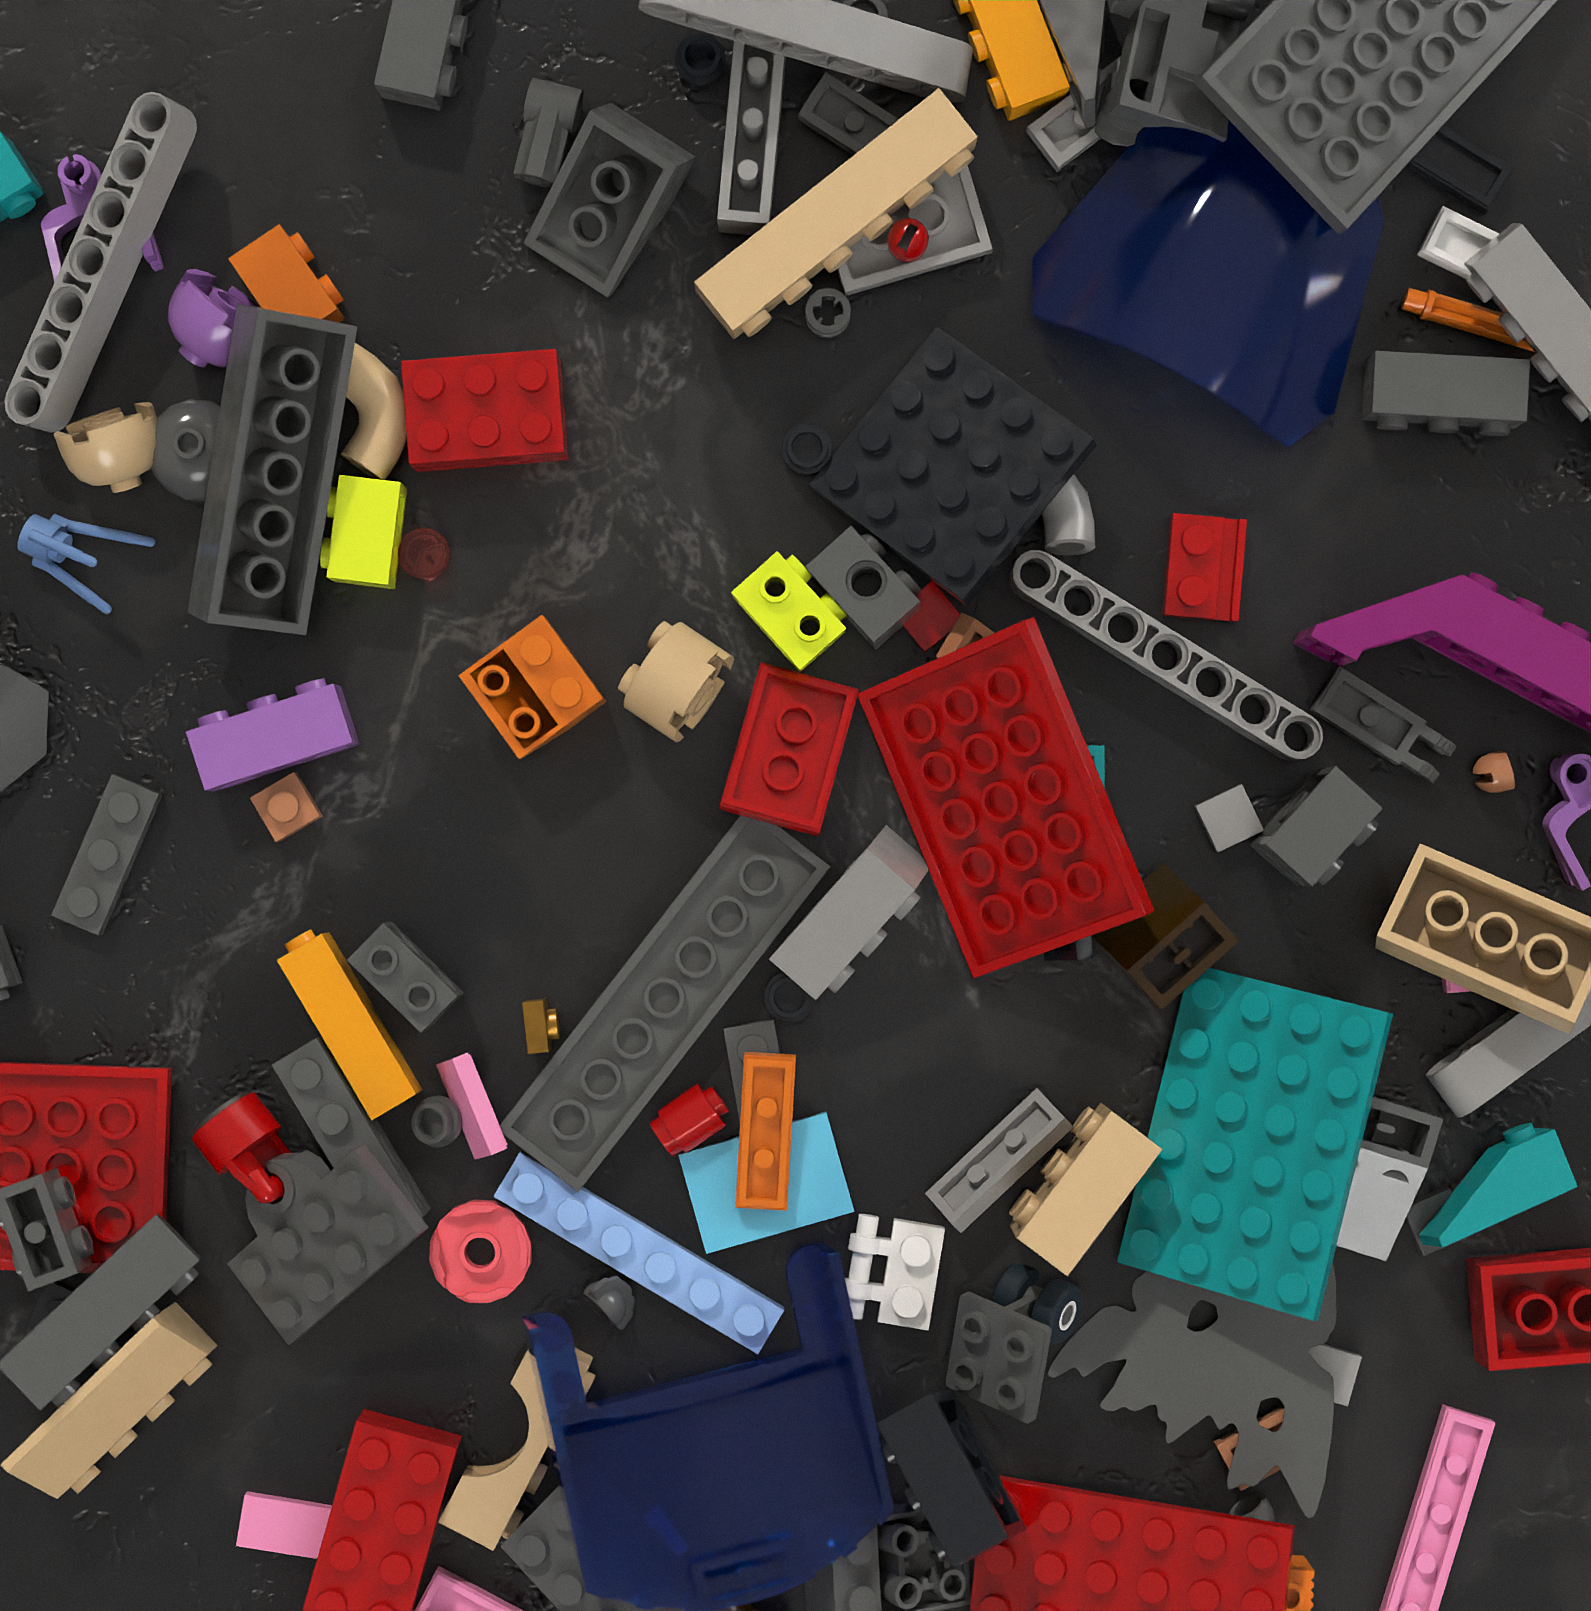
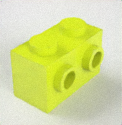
M777 551L731 592V595L792 665L801 672L846 632V627L840 621L847 615L828 593L819 598L806 584L812 576L794 555L785 560ZM772 583H779L785 588V591L778 597H772L767 594L766 589ZM806 621H813L819 626V631L815 635L808 636L801 632L800 626Z

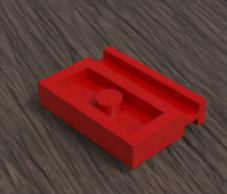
M1179 513L1171 515L1163 617L1218 620L1233 623L1239 621L1247 519H1226L1224 517Z

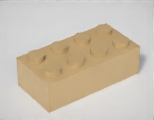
M1419 844L1379 929L1375 948L1570 1035L1591 989V917L1423 844Z

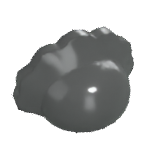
M613 1276L591 1283L585 1288L582 1296L587 1304L608 1324L623 1330L633 1316L635 1298L632 1296L631 1286L622 1281L618 1276Z

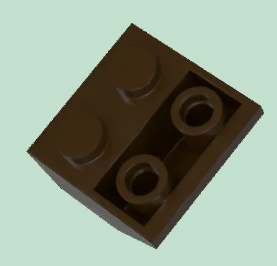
M1165 863L1160 864L1142 880L1155 911L1092 935V938L1151 1005L1160 1010L1166 1007L1239 942L1212 909Z

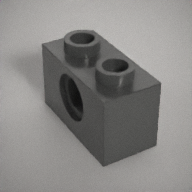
M850 526L808 563L805 568L811 574L812 581L824 594L828 593L846 613V618L877 650L921 609L920 601L916 597L921 592V589L902 568L894 573L882 560L887 555V552L870 532L866 531L860 536ZM866 573L874 574L882 581L879 591L869 597L860 596L853 590L855 580Z

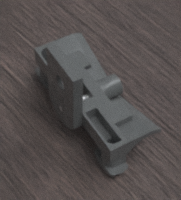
M1108 0L1110 13L1129 18V25L1126 30L1118 72L1115 71L1108 74L1102 90L1095 124L1097 136L1113 145L1131 146L1135 144L1136 135L1143 127L1167 126L1204 133L1224 142L1227 139L1229 119L1194 82L1238 37L1239 22H1244L1247 19L1255 0Z

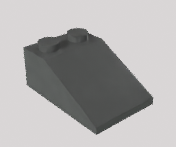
M612 103L590 110L523 244L607 298L612 296L674 201L696 157Z

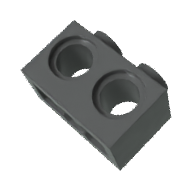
M393 922L382 923L347 959L420 1033L428 1030L464 994Z

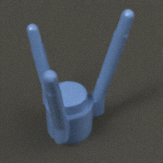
M37 514L30 516L20 532L18 550L33 557V566L50 573L105 614L111 613L112 607L54 563V561L61 563L68 557L89 567H94L97 564L96 558L72 547L73 538L67 532L152 547L156 543L153 537L71 521L57 514H53L50 520Z

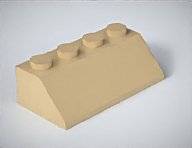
M174 1302L153 1317L0 1465L7 1473L56 1499L69 1488H72L79 1494L101 1473L94 1465L108 1451L116 1458L138 1437L132 1428L145 1415L153 1422L175 1401L169 1392L177 1384L184 1380L191 1386L213 1365L206 1357L218 1345Z

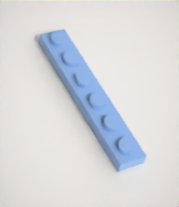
M522 1150L493 1196L756 1354H759L784 1312L782 1305L586 1188L582 1187L577 1192L539 1161Z

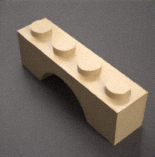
M538 1329L510 1383L521 1396L528 1413L529 1431L525 1444L515 1455L501 1463L489 1466L468 1465L441 1515L439 1523L494 1551L500 1537L508 1539L513 1534L524 1515V1512L517 1509L516 1506L524 1491L535 1494L548 1466L540 1463L548 1445L556 1449L559 1448L572 1422L564 1417L572 1399L582 1403L596 1376L587 1371L593 1359L592 1356Z

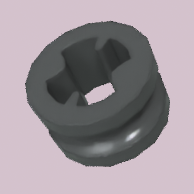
M834 288L817 290L809 297L806 303L805 319L807 326L814 334L820 337L831 338L840 335L850 322L851 307L849 300L842 292ZM822 301H834V309L837 306L841 307L843 314L835 316L834 325H822V317L818 320L814 318L813 312L821 310Z

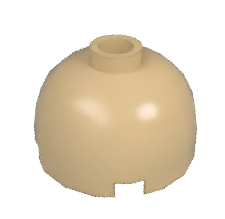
M151 402L134 404L137 414L124 416L120 407L67 425L68 434L56 431L54 437L69 471L80 481L92 486L110 485L113 493L126 491L141 485L140 474L151 469L156 445L157 416Z

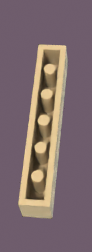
M938 88L694 281L696 293L733 339L743 332L748 337H751L770 322L772 317L768 312L785 300L788 305H791L804 296L813 286L809 280L825 268L831 273L842 266L853 255V252L849 249L864 236L869 241H872L886 231L894 222L890 216L906 204L909 209H912L924 201L934 191L930 184L942 174L947 172L950 177H953L969 165L975 158L971 151L975 149L978 136Z

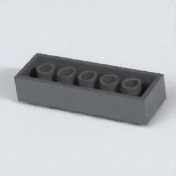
M237 303L187 613L207 623L306 635L358 326Z

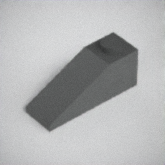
M1037 0L1070 85L1069 92L1085 128L1094 126L1096 124L1106 32V3H1108V0Z

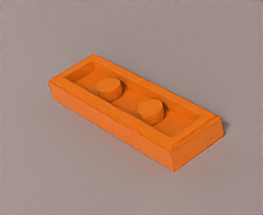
M744 1052L735 1208L787 1211L796 1055Z

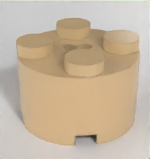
M663 621L655 629L648 641L647 646L652 650L641 666L633 664L627 670L619 683L618 690L626 694L623 704L624 708L673 741L679 742L684 738L679 729L684 724L693 729L718 696L725 681L717 677L722 665L731 670L734 657L684 623L678 622L672 626Z

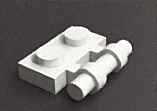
M859 1214L856 1233H850L848 1249L852 1250L853 1253L849 1277L844 1278L842 1282L841 1295L845 1296L842 1316L851 1319H862L865 1300L880 1302L878 1322L929 1330L945 1227L894 1218L891 1238L876 1236L879 1217ZM873 1254L887 1256L883 1283L869 1281Z

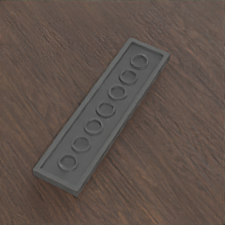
M740 815L500 1124L502 1133L579 1192L831 866L779 826Z

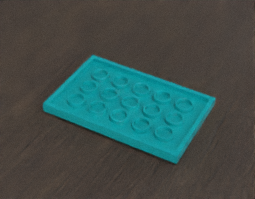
M1212 968L1207 969L1183 991L1148 1138L1162 1150L1135 1186L1117 1262L1311 1321L1318 1320L1393 1014Z

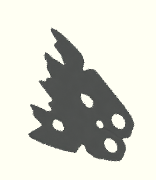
M1333 1262L1319 1319L1316 1321L1146 1271L1132 1285V1297L1136 1306L1135 1312L1128 1311L1117 1305L1102 1308L1075 1333L1052 1362L1048 1371L1049 1377L1055 1378L1073 1367L1077 1368L1081 1376L1085 1377L1106 1362L1125 1359L1126 1364L1113 1388L1101 1402L1100 1407L1102 1409L1116 1411L1126 1407L1131 1411H1138L1149 1405H1156L1158 1417L1161 1421L1166 1422L1167 1425L1165 1437L1168 1444L1175 1441L1206 1416L1211 1415L1219 1430L1233 1423L1239 1432L1227 1477L1228 1488L1233 1489L1241 1484L1255 1486L1273 1466H1279L1305 1517H1314L1325 1483L1332 1439L1334 1378L1311 1357L1309 1350L1312 1347L1324 1344L1336 1325V1276ZM1200 1300L1215 1305L1218 1314L1216 1322L1201 1332H1194L1187 1328L1190 1311ZM1279 1398L1284 1405L1283 1424L1276 1432H1271L1264 1428L1257 1421L1256 1416L1260 1402L1264 1399Z

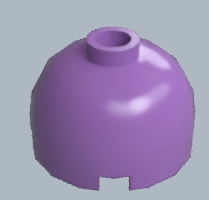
M189 269L176 286L170 299L168 323L171 332L182 345L179 352L191 363L203 368L208 363L218 367H227L237 303L254 307L260 306L234 286H231L228 292L212 286L217 279L216 276L198 269Z

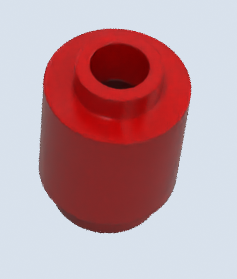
M697 1083L657 1111L659 1116L651 1121L650 1125L671 1156H674L682 1150L688 1153L727 1126L722 1116L729 1112V1109L713 1086L704 1091Z

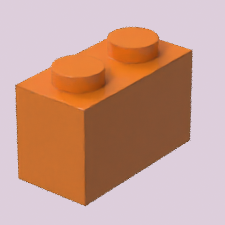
M278 224L228 258L261 308L335 322L345 319L336 306L344 300L327 274L319 279L314 274L308 263L315 256L298 232L289 237L281 225Z

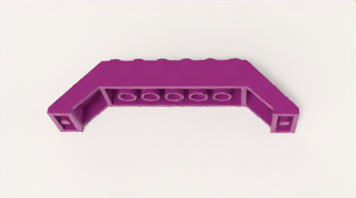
M1470 573L1469 577L1462 574L1319 623L1299 632L1293 642L1294 645L1333 666L1341 667L1357 661L1362 651L1412 638L1591 734V643L1588 642L1591 635L1574 624L1562 622L1561 626H1558L1543 618L1545 610L1527 599L1516 597L1513 602L1498 594L1496 591L1499 586L1492 580L1477 573Z

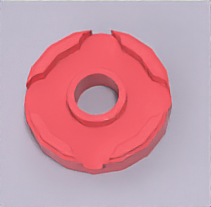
M472 1200L455 1206L439 1221L430 1240L429 1261L436 1280L450 1293L456 1295L457 1298L468 1303H490L508 1296L523 1281L532 1262V1240L525 1222L513 1209L494 1200ZM474 1238H485L493 1244L495 1257L491 1263L477 1265L469 1259L467 1246L469 1241Z

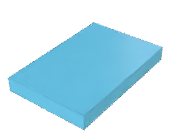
M826 1111L792 1121L787 1211L735 1208L739 1136L695 1148L688 1153L681 1152L678 1154L706 1254L854 1212Z

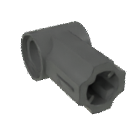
M532 78L524 105L523 123L526 124L513 173L515 178L541 187H552L563 165L570 134H575L579 124L584 90Z

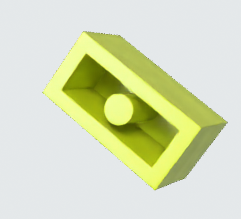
M339 475L338 487H331L327 507V517L334 518L331 538L323 539L320 555V566L327 569V578L339 583L395 589L407 488L401 482Z

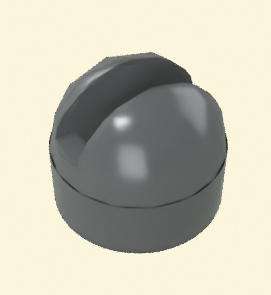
M1253 1493L1242 1498L1232 1507L1229 1513L1231 1515L1275 1522L1274 1510L1263 1493Z

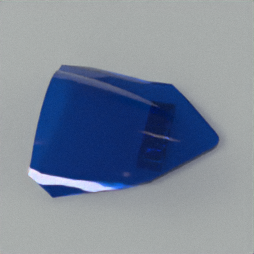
M1230 120L1228 122L1227 139L1224 142L1207 134L1184 128L1167 126L1145 127L1136 138L1135 144L1126 149L1033 256V315L1056 326L1109 342L1171 370L1228 404L1258 429L1283 446L1290 447L1335 413L1368 281L1385 223L1379 198L1377 196L1353 224L1338 235Z

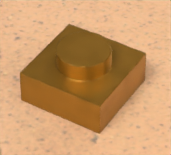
M547 998L526 1000L522 1002L528 1054L549 1052L553 1049L552 1040L560 1039L557 1008L548 1009Z

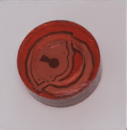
M417 528L407 533L401 540L398 548V558L402 568L412 577L419 580H432L441 576L447 570L451 561V549L447 540L437 531L430 528Z

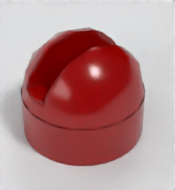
M903 218L891 226L888 232L887 245L890 253L896 259L912 262L919 259L926 252L929 235L926 227L919 220ZM908 227H914L917 231L913 235L907 250H904L898 245Z

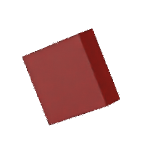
M933 581L922 588L921 592L916 596L920 601L921 609L903 624V628L923 653L947 636L960 616Z

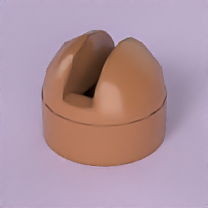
M1503 749L1487 753L1477 760L1473 767V774L1485 775L1475 781L1476 786L1482 791L1500 793L1515 788L1513 770L1509 758Z

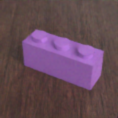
M325 678L317 679L296 686L297 695L278 701L276 694H272L247 702L248 711L229 717L227 710H223L198 718L199 727L186 731L204 790L216 792L360 745L342 687L336 684L327 685Z

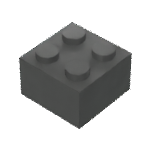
M1337 766L1320 768L1308 778L1263 828L1264 831L1260 832L1249 845L1293 885L1313 886L1317 882L1324 885L1344 864L1338 857L1347 847L1353 843L1357 847L1360 846L1376 830L1379 823L1374 818L1383 808Z

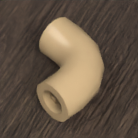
M355 343L346 398L356 407L358 426L354 435L341 452V456L372 479L385 480L398 462L407 440L403 389L394 373L375 355Z

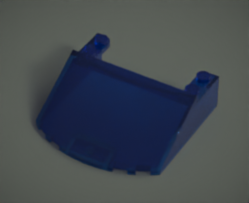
M824 1242L799 1248L790 1256L787 1262L786 1279L801 1349L586 1403L573 1338L566 1321L558 1314L547 1311L521 1317L541 1405V1416L587 1593L605 1600L607 1597L634 1604L636 1608L650 1610L658 1607L684 1608L685 1611H704L756 1602L805 1583L816 1577L815 1572L831 1564L840 1556L843 1558L847 1557L858 1548L856 1544L878 1523L882 1525L894 1511L839 1252Z

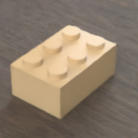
M1102 1103L1098 1105L1095 1111L1087 1107L1081 1113L1070 1130L1075 1134L1074 1139L1064 1152L1059 1148L1052 1152L1040 1169L1044 1179L1033 1193L1026 1189L1009 1211V1214L1013 1216L1009 1226L1016 1238L1066 1276L1070 1274L1162 1150L1153 1141Z

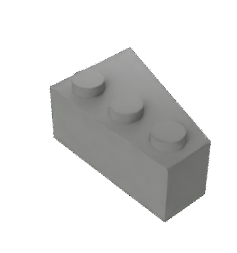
M885 825L872 843L848 867L840 879L797 925L769 960L815 1000L827 987L836 993L855 971L849 965L851 960L860 951L868 957L887 936V933L881 928L887 920L894 915L901 921L921 898L914 891L929 870L924 857L888 825Z

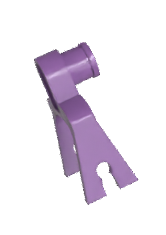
M77 154L73 155V162L67 156L61 160L58 166V176L61 181L66 204L49 212L41 222L54 282L65 260L61 240L70 230L80 225L102 175L94 163ZM84 173L83 176L79 179L81 185H78L75 182L74 178L78 174ZM152 233L151 238L149 237L142 247L144 258L148 263L150 262L152 269L158 271L164 269V265L154 234Z
M1579 752L1561 754L1562 757L1554 758L1550 764V777L1557 784L1564 800L1555 805L1543 819V828L1566 884L1572 887L1576 886L1577 889L1583 891L1591 887V884L1566 840V832L1578 817L1591 809V756ZM1574 764L1575 774L1572 777L1573 781H1570L1567 777V771Z

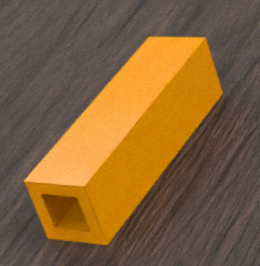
M311 929L286 943L285 947L289 953L279 958L277 962L371 1121L422 1091L423 1089L330 932L315 936Z

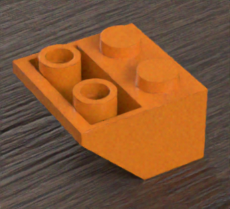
M543 615L458 675L519 759L524 758L563 734L607 702Z

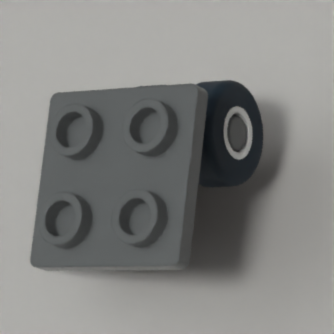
M1013 1264L1001 1276L995 1289L993 1302L972 1292H966L960 1296L946 1385L961 1394L1029 1424L1037 1418L1050 1342L1060 1343L1072 1333L1081 1314L1083 1297L1079 1287L1062 1279H1054L1044 1288L1036 1285L1040 1275L1036 1268L1022 1264Z

